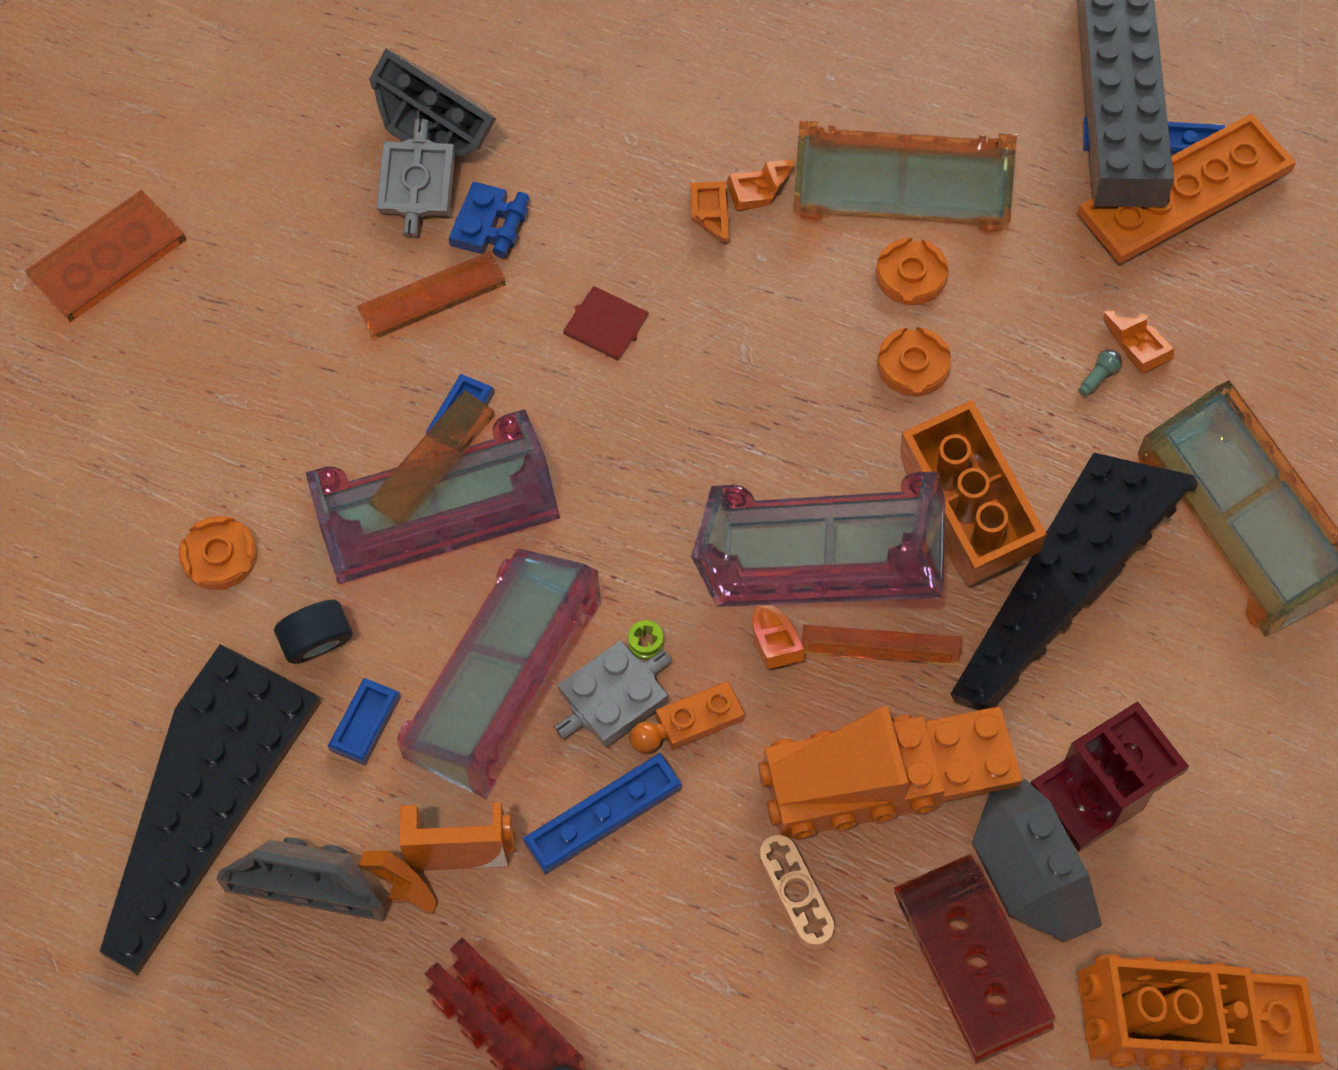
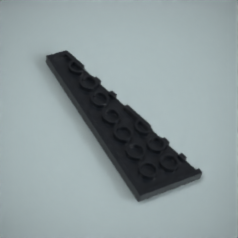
M1093 452L1048 528L1042 551L1033 555L950 693L954 702L977 710L995 707L1019 681L1018 676L1021 674L1020 672L1030 661L1035 658L1039 660L1047 651L1045 645L1059 630L1065 632L1072 624L1070 618L1084 603L1090 605L1125 567L1124 562L1134 549L1141 544L1145 545L1153 537L1151 531L1164 517L1170 518L1177 511L1175 505L1187 492H1195L1198 487L1195 475Z

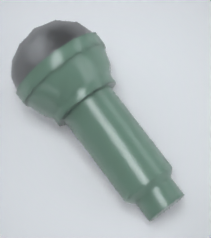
M1112 349L1100 352L1095 368L1081 383L1078 392L1082 396L1087 397L1095 391L1107 376L1118 372L1122 366L1120 354Z

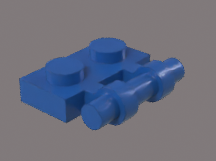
M473 181L448 237L449 245L483 255L489 243L495 245L492 251L494 255L501 258L506 257L509 248L514 247L518 235L516 231L519 224L526 219L529 211L527 205L530 197L526 193L518 192L514 201L507 203V191L505 189ZM499 218L506 219L503 227L495 228Z

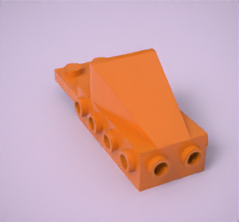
M883 706L834 732L829 730L820 731L811 735L810 739L795 742L790 738L777 740L770 747L764 748V761L758 763L762 787L769 786L772 799L767 801L771 825L778 824L780 835L793 839L808 838L818 832L828 830L843 831L857 824L872 821L874 823L887 822L897 816L912 813L915 815L926 814L934 811L936 808H940L941 802L1020 787L1022 783L1001 706L925 721L924 716L912 718L911 715H900L891 719L888 706Z
M1114 954L1098 956L1094 958V964L1077 971L1079 979L1078 991L1082 1000L1085 1037L1088 1042L1090 1060H1108L1110 1067H1128L1137 1064L1146 1070H1203L1209 1066H1216L1217 1070H1243V1063L1314 1066L1323 1063L1307 977L1251 973V968L1226 966L1225 963L1220 962L1194 964L1189 960L1156 961V958L1153 957L1127 959Z

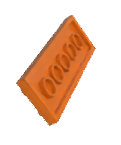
M1251 113L1171 156L1174 181L1166 207L1094 206L1092 198L1079 205L1077 214L1116 261L1121 264L1293 171L1296 162Z

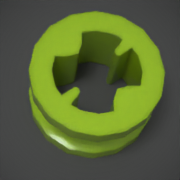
M642 620L633 624L628 633V644L631 653L642 660H649L659 653L664 645L663 632L660 626L649 620ZM644 633L652 634V642L654 644L651 645L648 642V647L640 646L638 636L641 635L644 638Z

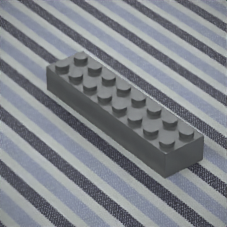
M1077 0L1094 206L1166 207L1174 175L1155 1Z

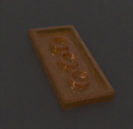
M141 189L26 269L25 272L28 278L69 322H72L186 241V237L178 226Z

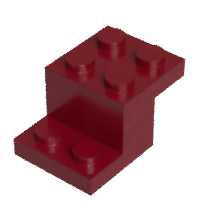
M1137 701L1072 742L1065 760L1032 780L1030 784L1050 801L1072 844L1079 852L1143 811L1152 794L1184 774L1188 770L1189 765Z

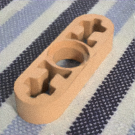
M783 835L768 837L760 847L759 862L798 941L802 946L810 950H819L826 947L833 936L834 921L795 844L791 839ZM772 848H777L779 852H788L785 855V865L789 873L785 874L780 880L776 878L782 876V868L776 859L769 861ZM800 882L806 886L808 896L801 902H792L785 896V887L789 883ZM812 904L816 905L810 911L816 925L822 923L825 925L822 928V937L819 938L814 933H805L808 928V920L804 911L809 909ZM794 913H801V914H800L798 917H796Z

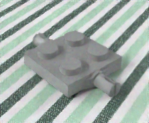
M420 119L414 120L413 139L403 142L384 141L377 210L381 214H400L404 216L402 235L408 238L411 236L413 238L418 237L420 217L427 215L449 216L456 148L454 144H440L427 140L429 121L426 119H422V122Z
M620 640L557 684L559 693L571 706L572 714L557 725H554L555 731L562 740H565L570 734L583 727L593 733L606 748L631 730L637 723L642 722L655 713L657 709L669 703L668 694L656 682L654 675L671 664V658L662 649L649 660L643 662L635 657Z

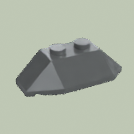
M385 48L369 78L371 87L375 91L377 105L386 130L401 140L406 141L413 139L414 120L420 119L422 122V119H426L429 121L427 140L440 144H454L456 148L455 159L479 150L496 120V117L482 104L432 72Z
M1026 779L1022 780L1020 787L989 794L973 837L972 845L1008 916L1035 930L1049 934L1054 939L1063 943L1101 927L1102 923L1089 874L1050 801Z
M287 837L284 838L283 842L269 840L220 870L216 879L224 892L383 922L386 915L380 900L351 854H347L348 851L344 848L334 845H324L323 849L308 847L306 842L296 838Z

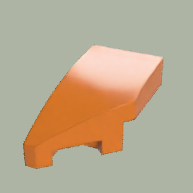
M794 160L765 162L762 171L729 174L726 184L736 211L770 205L795 165Z
M726 181L690 183L691 219L720 241L729 242Z
M1114 310L1104 312V321L1112 335L1142 374L1173 359L1174 348L1153 326L1147 325L1148 315L1138 314L1136 318L1116 316V311Z
M388 850L364 851L358 866L393 885L388 896L389 901L398 904L399 902H407L422 912L433 914L437 902L427 885L410 866Z

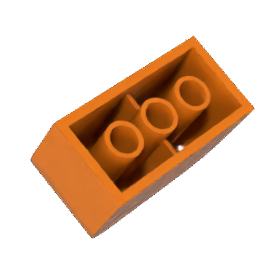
M973 399L902 432L900 455L906 475L952 564L966 584L972 585L1042 551L1047 534Z

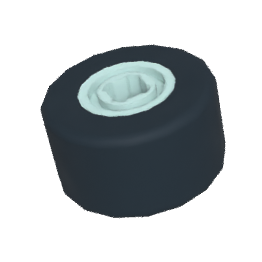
M334 599L317 602L295 611L280 620L274 627V633L284 656L292 664L307 661L346 643L353 635L341 604Z

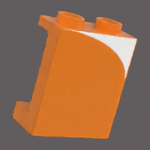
M493 802V822L491 825L425 828L417 805H400L399 846L407 865L414 871L508 867V853H515V830L512 828L511 815H504L501 802Z

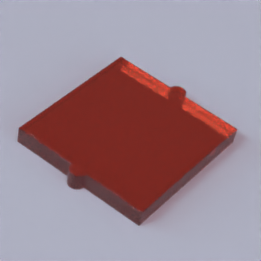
M593 286L581 305L575 306V314L564 328L563 334L619 361L630 343L637 340V333L648 318L649 312Z

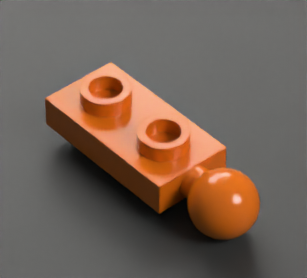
M726 681L657 709L655 711V718L658 724L655 725L647 721L637 723L631 729L629 740L631 746L637 752L643 754L655 751L664 738H666L671 750L744 721L745 713L729 682Z

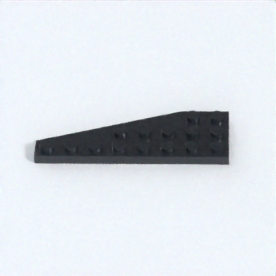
M221 644L217 647L174 709L99 951L103 956L135 975H139L321 704L318 696Z

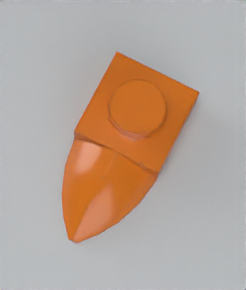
M759 601L752 614V626L754 630V643L766 668L771 669L804 661L805 649L791 621L778 608L764 601Z

